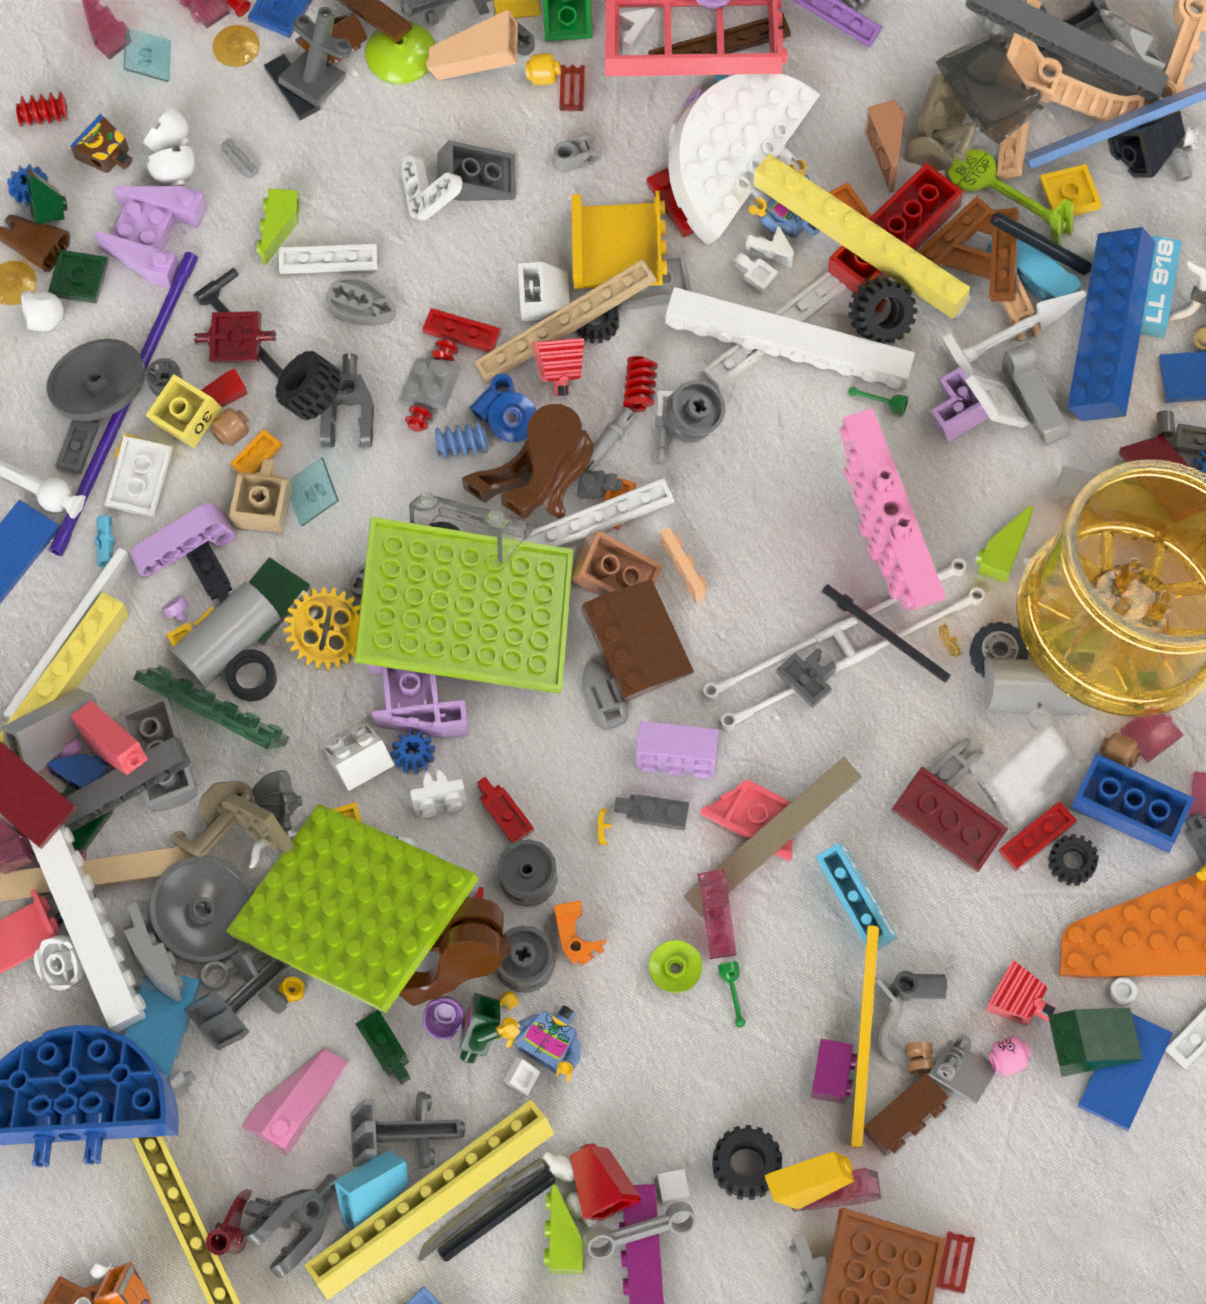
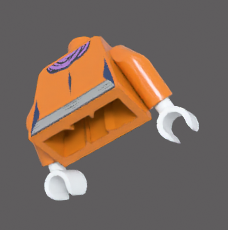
M101 1258L91 1269L90 1273L93 1277L103 1279L93 1300L94 1304L151 1303V1297L131 1261L113 1268L107 1258ZM81 1297L75 1304H91V1302L86 1297Z

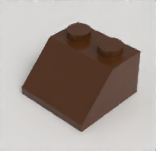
M351 13L335 17L331 37L348 40L352 45V52L360 49V44L368 38L357 14ZM301 36L296 38V43L309 52L310 44ZM330 54L327 57V61H331L332 64L343 60Z

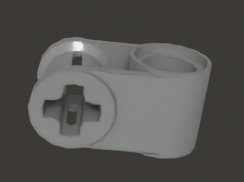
M584 133L575 138L557 143L554 147L553 164L556 170L569 172L599 161L601 153L599 150H596L593 144L594 138L592 134Z

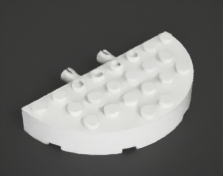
M735 74L711 86L692 102L683 113L673 133L672 148L669 152L670 182L676 203L679 208H682L687 217V223L707 245L720 237L749 195L755 199L762 198L766 203L771 199L770 196L754 186L755 169L769 154L788 166L794 164L795 168L799 166L797 160L800 159L786 149L785 144L820 96L814 89L797 79L783 74Z

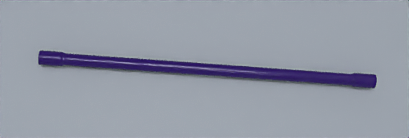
M185 252L174 281L141 350L140 357L144 363L145 372L184 286L198 261V257L191 252ZM132 401L123 409L112 414L75 496L83 495L86 497L83 508ZM67 512L49 548L51 553L57 556L64 555L81 512L74 519Z

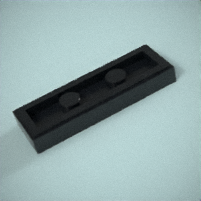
M283 54L264 64V69L301 121L321 110L320 105L318 107L314 106L278 83L279 76L291 65L288 58Z

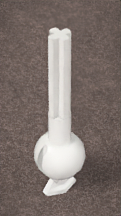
M0 459V476L37 494L38 503L45 510L56 513L66 509L69 516L74 519L83 509L86 497L83 495L72 496V490L64 480L48 478L43 481Z

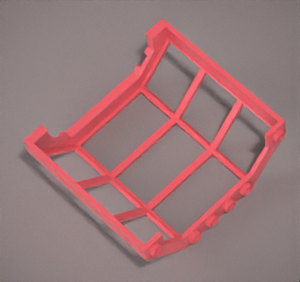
M606 0L605 76L782 74V64L787 63V48L782 47L783 29H778V26H782V12H778V9H781L782 0H731L725 5H768L770 53L724 54L723 7L716 9L717 54H672L671 7L701 6L695 0ZM619 7H664L665 55H619Z

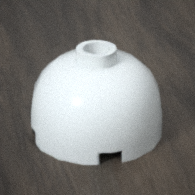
M171 106L159 118L155 128L152 127L143 143L155 153L172 148L173 151H181L180 146H186L189 142L186 138L189 132V124L186 117L179 110Z
M180 146L181 151H173L172 148L150 155L148 157L149 160H145L150 176L161 185L184 186V181L188 180L195 171L196 163L192 147Z
M69 935L53 936L40 943V948L34 954V965L41 980L46 979L50 983L48 985L50 988L60 991L68 989L85 977V970Z

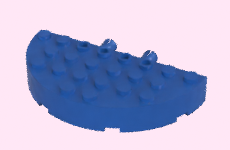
M91 1025L60 1027L42 1033L43 1036L31 1042L28 1040L23 1042L0 1060V1145L35 1143L32 1160L33 1166L43 1167V1163L45 1167L50 1166L52 1143L86 1141L83 1162L98 1165L101 1164L103 1140L178 1136V1106L170 1081L155 1060L135 1042L122 1034L112 1032L107 1028Z

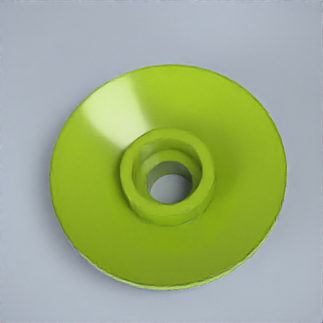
M671 940L662 943L653 951L649 959V974L652 981L657 987L669 993H682L690 990L697 984L702 974L703 965L699 952L692 945L684 941ZM677 965L681 970L678 973H673L670 969L672 966Z

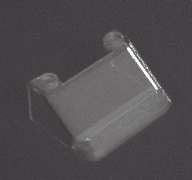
M422 493L409 504L410 523L430 526L438 516L496 531L497 560L501 563H504L532 532V523L526 519L503 514L501 511H492L442 498L432 493Z
M1040 702L1031 708L1028 715L1029 723L1037 733L997 770L988 762L977 761L965 770L962 780V786L1004 826L1017 834L1053 807L1084 777L1087 770L1083 758L1049 710Z

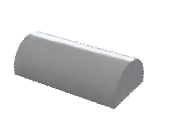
M245 581L173 646L169 653L205 689L226 670L228 662L239 652L248 650L281 619L270 602L253 585Z
M986 658L984 660L985 707L988 711L1088 715L1093 707L1096 680L1093 666L1090 663Z
M167 694L119 713L123 729L139 742L144 753L164 741L176 737L180 738L184 746L173 707ZM190 764L185 769L142 792L148 809L154 811L173 809L190 802L198 795Z

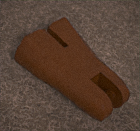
M8 214L4 219L12 230L0 226V241L45 272H50L56 265L60 249L67 250L70 245L71 237L69 231L42 223L36 224L34 221L17 215Z

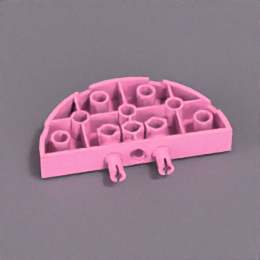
M873 408L844 417L843 426L839 428L847 468L843 469L847 483L851 484L853 500L861 520L859 530L863 538L867 537L869 543L867 550L872 561L876 560L888 585L891 598H896L906 610L914 611L942 602L946 598Z

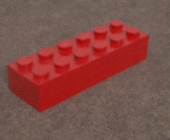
M925 163L869 220L916 251L961 207L964 191L928 163ZM843 245L829 257L828 272L852 292L858 293L857 287L860 284L866 285L865 281L868 279L875 280L878 277L883 279L889 278V276Z

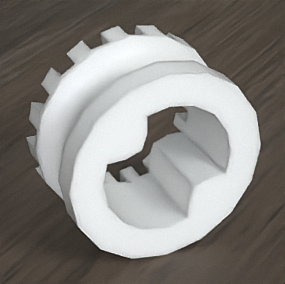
M1190 126L1185 127V135L1182 140L1183 148L1190 146L1191 149H1195L1197 143L1195 139H1198L1196 136L1199 135L1198 127H1195V129H1191Z

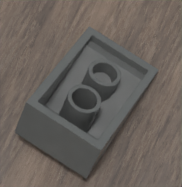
M448 140L438 151L437 179L445 173L459 175L462 179L461 191L453 200H514L516 198L515 154Z

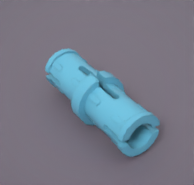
M101 515L96 518L97 537H95V545L97 546V565L103 568L112 558L113 546L115 545V537L112 534L113 518L109 515Z

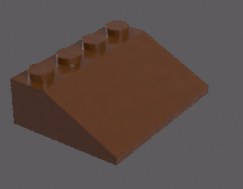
M652 579L606 593L582 604L581 611L623 701H630L694 673Z

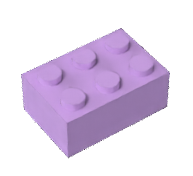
M640 721L636 747V767L646 773L665 771L673 776H681L684 773L693 774L694 777L700 779H707L709 776L715 777L719 729Z

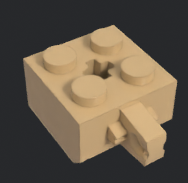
M264 459L261 472H256L255 474L239 472L237 475L229 513L234 528L284 534L293 487L290 478L279 477L278 474H275L276 465L274 460Z

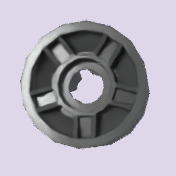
M161 358L152 362L147 368V381L154 395H160L173 375L183 380L180 367L175 361Z

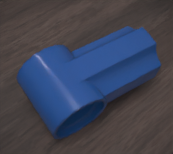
M498 374L493 377L491 386L469 407L470 411L481 422L486 423L488 421L489 408L497 397L508 392H515L511 377L507 374ZM501 387H508L504 392L498 391Z

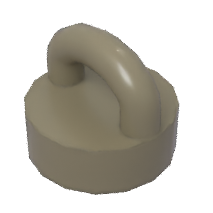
M1206 324L1198 326L1193 333L1194 345L1206 351Z

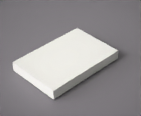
M971 375L966 379L967 384L992 421L1024 428L1030 423L1005 383L976 375Z
M124 436L104 504L105 508L155 518L174 450L173 446Z

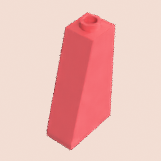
M90 700L70 715L90 751L124 774H130L148 760L139 742L93 701Z

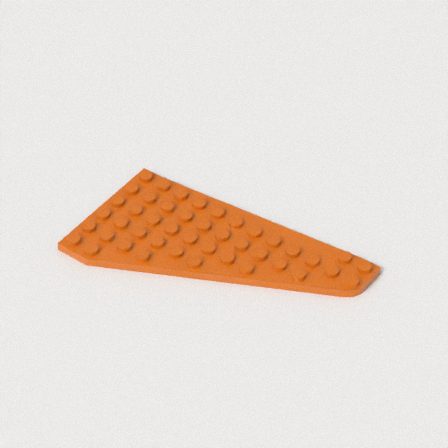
M1193 875L1073 922L1066 928L1061 937L1059 976L1085 979L1206 976V880L1202 881L1197 875Z

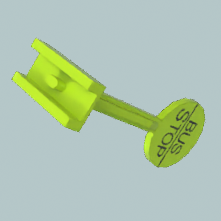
M969 149L966 161L964 162L953 157L954 163L951 168H948V176L950 181L960 189L977 191L987 186L991 187L1043 218L1044 222L1050 225L1051 240L1059 245H1062L1061 235L1064 232L1069 235L1074 232L1073 202L1065 198L1055 210H1049L995 178L996 163L994 158L987 152Z

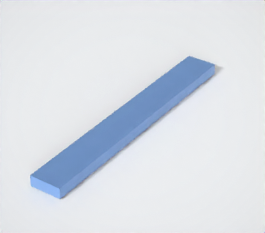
M1206 82L1026 153L1024 161L1030 168H1036L1206 100Z

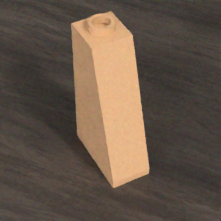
M506 10L429 47V58L426 60L428 70L438 80L517 64L518 22L510 11Z

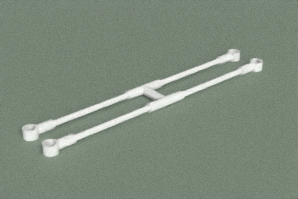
M956 558L950 566L937 572L940 582L953 575H963L966 571V562L961 558ZM961 565L963 568L961 570H957L954 568V566ZM975 587L971 589L969 595L953 602L951 606L896 634L902 638L954 611L958 612L972 604L980 605L984 601L985 593L981 588ZM979 594L981 598L975 599L972 595ZM889 598L865 610V612L872 615L897 602V599ZM852 615L814 634L812 638L734 677L730 676L716 684H706L703 689V696L708 701H714L719 693L735 686L737 682L814 643L818 644L832 636L835 637L846 655L843 659L835 662V673L875 654L877 650L891 643L884 639L855 652L843 632L860 621ZM789 687L752 707L748 706L734 714L726 713L721 717V727L725 731H731L736 727L737 723L753 716L754 712L795 691ZM708 689L715 690V694L709 695L706 691ZM726 719H731L733 723L731 725H726L724 721Z

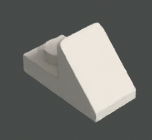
M648 8L619 15V27L625 31L621 38L622 53L624 55H633L656 24L655 9Z
M779 226L773 241H768L762 236L754 237L748 235L745 248L746 256L760 258L761 260L788 268L793 267L794 251Z

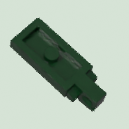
M377 1010L357 1022L358 1030L383 1071L385 1070L388 1075L394 1072L401 1085L410 1080V1075L404 1065L409 1063L407 1055L381 1012Z

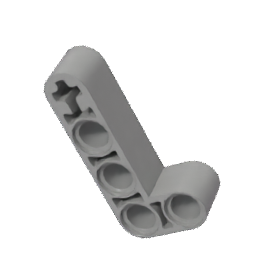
M1027 342L1005 351L1002 371L1038 438L1046 446L1067 437L1069 429L1036 370L1037 355L1033 346Z

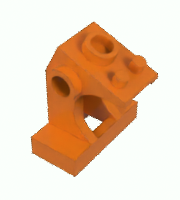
M581 900L554 905V915L562 952L573 966L578 962L580 966L588 963L594 958L592 953L597 951L600 955L604 952L603 946L606 945V939L586 942L577 936L575 924L579 917L582 916ZM578 944L581 949L575 952L571 949V946Z

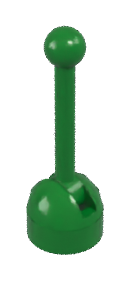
M854 386L848 389L850 396L859 395L887 403L890 410L898 415L903 416L908 405L909 397L897 394L888 399L859 391Z
M738 961L720 964L717 968L721 979L730 985L736 1013L735 1025L741 1028L745 1025L746 1021L741 1015L734 983L740 976V967Z

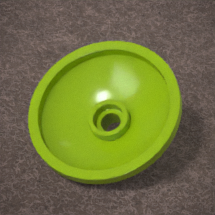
M411 22L413 29L399 41L402 44H396L376 30L370 36L365 48L368 67L379 79L392 84H407L421 79L429 72L426 60L429 58V47L435 45L434 38L430 32L423 26Z

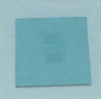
M127 27L125 29L124 70L169 82L171 40Z
M322 457L290 479L293 487L291 502L300 526H304L339 502L324 458Z

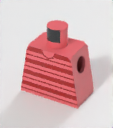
M584 338L532 342L541 382H553L555 396L569 395L568 380L581 378Z
M1013 960L991 997L986 1011L1017 1023L1028 1025L1034 1014L1049 1022L1048 1015L1053 1014L1056 1007L1042 1000L1048 987Z

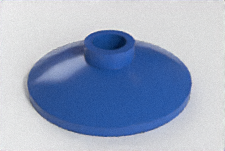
M508 392L502 394L492 402L489 408V426L492 432L503 441H523L527 438L528 421L536 411V407L527 396L521 393ZM510 413L515 416L513 423L507 420V415Z

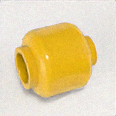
M552 53L531 55L529 61H526L527 80H531L536 86L554 84L557 80V75H561L560 60L555 61Z

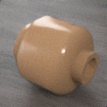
M228 408L213 419L211 432L220 444L235 445L248 434L246 423L249 420L241 410L236 412Z
M1114 733L1110 738L1105 737L1103 739L1099 752L1103 753V757L1133 769L1139 759L1141 749H1138L1136 740L1120 733Z

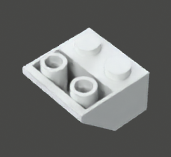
M544 262L518 263L522 321L543 320L570 303L568 272Z
M368 723L355 726L350 730V733L341 738L337 737L330 740L327 746L322 748L340 781L348 791L395 766L383 741Z

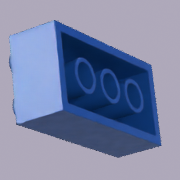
M1095 754L1071 809L1170 853L1195 798L1101 755Z

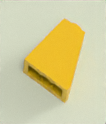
M835 1151L765 1175L773 1201L797 1210L855 1181L852 1175L853 1165L847 1156Z

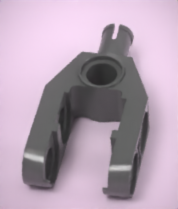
M348 353L342 355L343 364L342 374H340V389L329 408L321 414V447H335L337 406L339 404L347 406L361 405V417H358L360 427L359 447H372L374 425L373 399L361 374H357L358 355L351 353V358L348 359ZM347 388H353V389H354V390H353L352 392H350V393H345V392H344V390H346Z
M328 1174L315 1189H301L275 1198L245 1230L243 1236L253 1247H257L265 1242L290 1215L301 1225L299 1235L287 1247H283L280 1250L281 1254L270 1266V1270L277 1278H282L290 1273L321 1240L331 1211L326 1201L336 1191L334 1181L337 1178L334 1175ZM307 1204L309 1205V1213H308V1214H306V1211H305V1208H306V1205H307Z

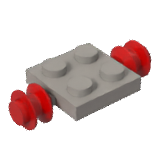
M449 339L435 342L438 350L431 352L435 360L419 358L415 360L399 400L404 406H411L409 407V412L412 416L405 417V422L411 430L421 432L428 429L429 425L425 421L431 420L433 417L428 408L446 409L462 368L452 356L458 354L459 350L456 344Z

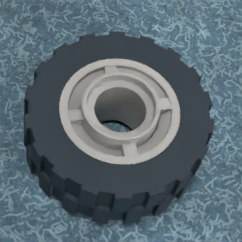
M1001 621L988 623L987 626L981 627L973 638L969 651L971 665L975 667L977 673H980L985 678L984 660L986 658L1027 660L1029 645L1025 640V635L1020 632L1019 628H1015L1010 623L1006 624ZM1001 648L1004 650L1005 655L998 656L993 652V649Z

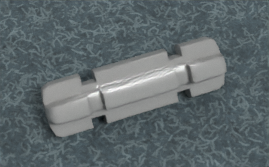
M232 139L222 142L221 147L224 153L230 156L229 158L240 170H243L247 178L257 175L258 170L255 164L250 162V159L239 147H236Z
M657 416L655 427L658 428L655 429L653 449L656 450H653V461L661 464L666 463L668 459V452L666 450H668L669 432L663 423V416Z

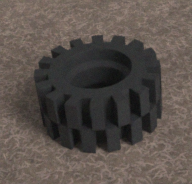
M617 306L603 313L606 317L604 324L595 326L587 323L577 329L578 335H582L585 341L590 338V343H594L595 339H598V343H603V338L609 341L611 339L610 335L614 337L616 330L619 328Z
M1071 834L1070 837L1064 835L1061 840L1058 839L1055 842L1048 857V867L1052 869L1051 874L1053 877L1058 876L1057 881L1062 883L1064 880L1068 886L1071 883H1075V886H1078L1081 882L1086 883L1093 876L1098 865L1099 855H1096L1097 848L1096 846H1091L1093 842L1090 839L1086 842L1084 840L1085 836L1081 835L1080 838H1076V834ZM1069 851H1076L1082 856L1083 865L1080 868L1071 869L1065 865L1063 855Z

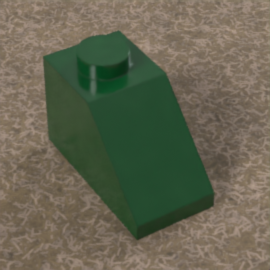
M26 169L30 213L34 222L38 224L65 220L64 211H67L65 196H62L56 187L31 169Z

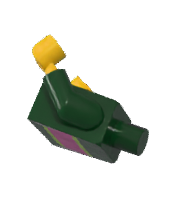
M512 991L504 992L498 1000L474 992L460 1032L461 1060L467 1063H474L477 1055H487L492 1041L500 1038L502 1033L505 1032L509 1038H514L520 1033L518 1029L520 1024L514 1018L506 1017L501 1022L500 1007L503 1004L508 1010H512L519 1004L518 997Z

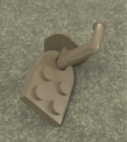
M942 74L934 75L917 119L919 137L908 141L905 157L908 162L920 166L928 163L936 170L948 169L953 166L954 159L946 151L951 149L957 141L961 142L957 151L953 152V156L960 161H966V155L976 134L975 124H962L970 101Z
M241 781L216 782L201 796L198 809L210 827L196 842L186 838V834L183 831H177L171 837L174 845L179 846L196 857H202L237 823L255 841L261 839L273 850L278 848L288 853L294 847L274 815L252 803L253 789Z

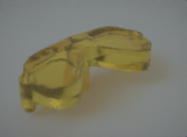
M947 624L940 625L938 627L939 635L949 653L955 657L962 655L963 652H960L959 646L954 643L958 641L957 637L949 638Z

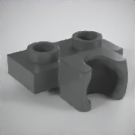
M816 649L805 661L794 653L776 669V673L812 708L831 692L832 688L825 681L836 671L835 662H830L826 666L818 664L821 660V649Z

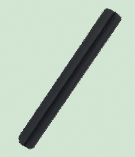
M999 211L992 214L991 225L1082 275L1090 273L1092 267L1090 261Z
M545 1170L439 1247L437 1251L442 1260L447 1262L555 1184L556 1180L549 1170Z

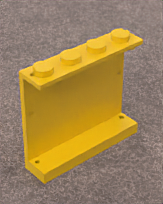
M656 191L654 203L582 206L581 194L571 195L574 289L596 288L644 259L657 280L650 286L663 285V275H667V260H662V255H667L666 240H661V235H666L665 220L660 219V215H665V200L660 201L659 191Z

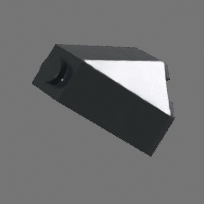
M1173 112L1108 138L1111 155L1117 161L1121 159L1129 167L1128 172L1134 178H1153L1185 135L1181 112Z

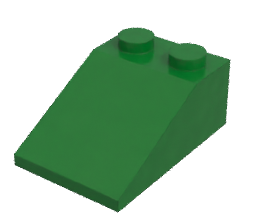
M543 0L545 41L592 39V0Z

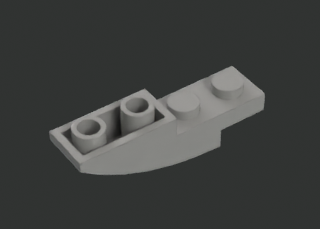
M137 902L128 904L127 909L133 928L124 930L133 958L144 975L155 987L176 1002L181 1001L180 990L184 989L180 973L174 975L172 967H175L176 963L172 951L166 952L163 943L157 944L154 933L147 932L146 926L150 925L146 910L140 911Z
M801 1233L792 1237V1246L789 1247L794 1262L799 1261L803 1269L800 1277L805 1289H811L810 1292L803 1295L802 1299L804 1302L800 1304H819L827 1262L824 1255L813 1259L804 1234Z

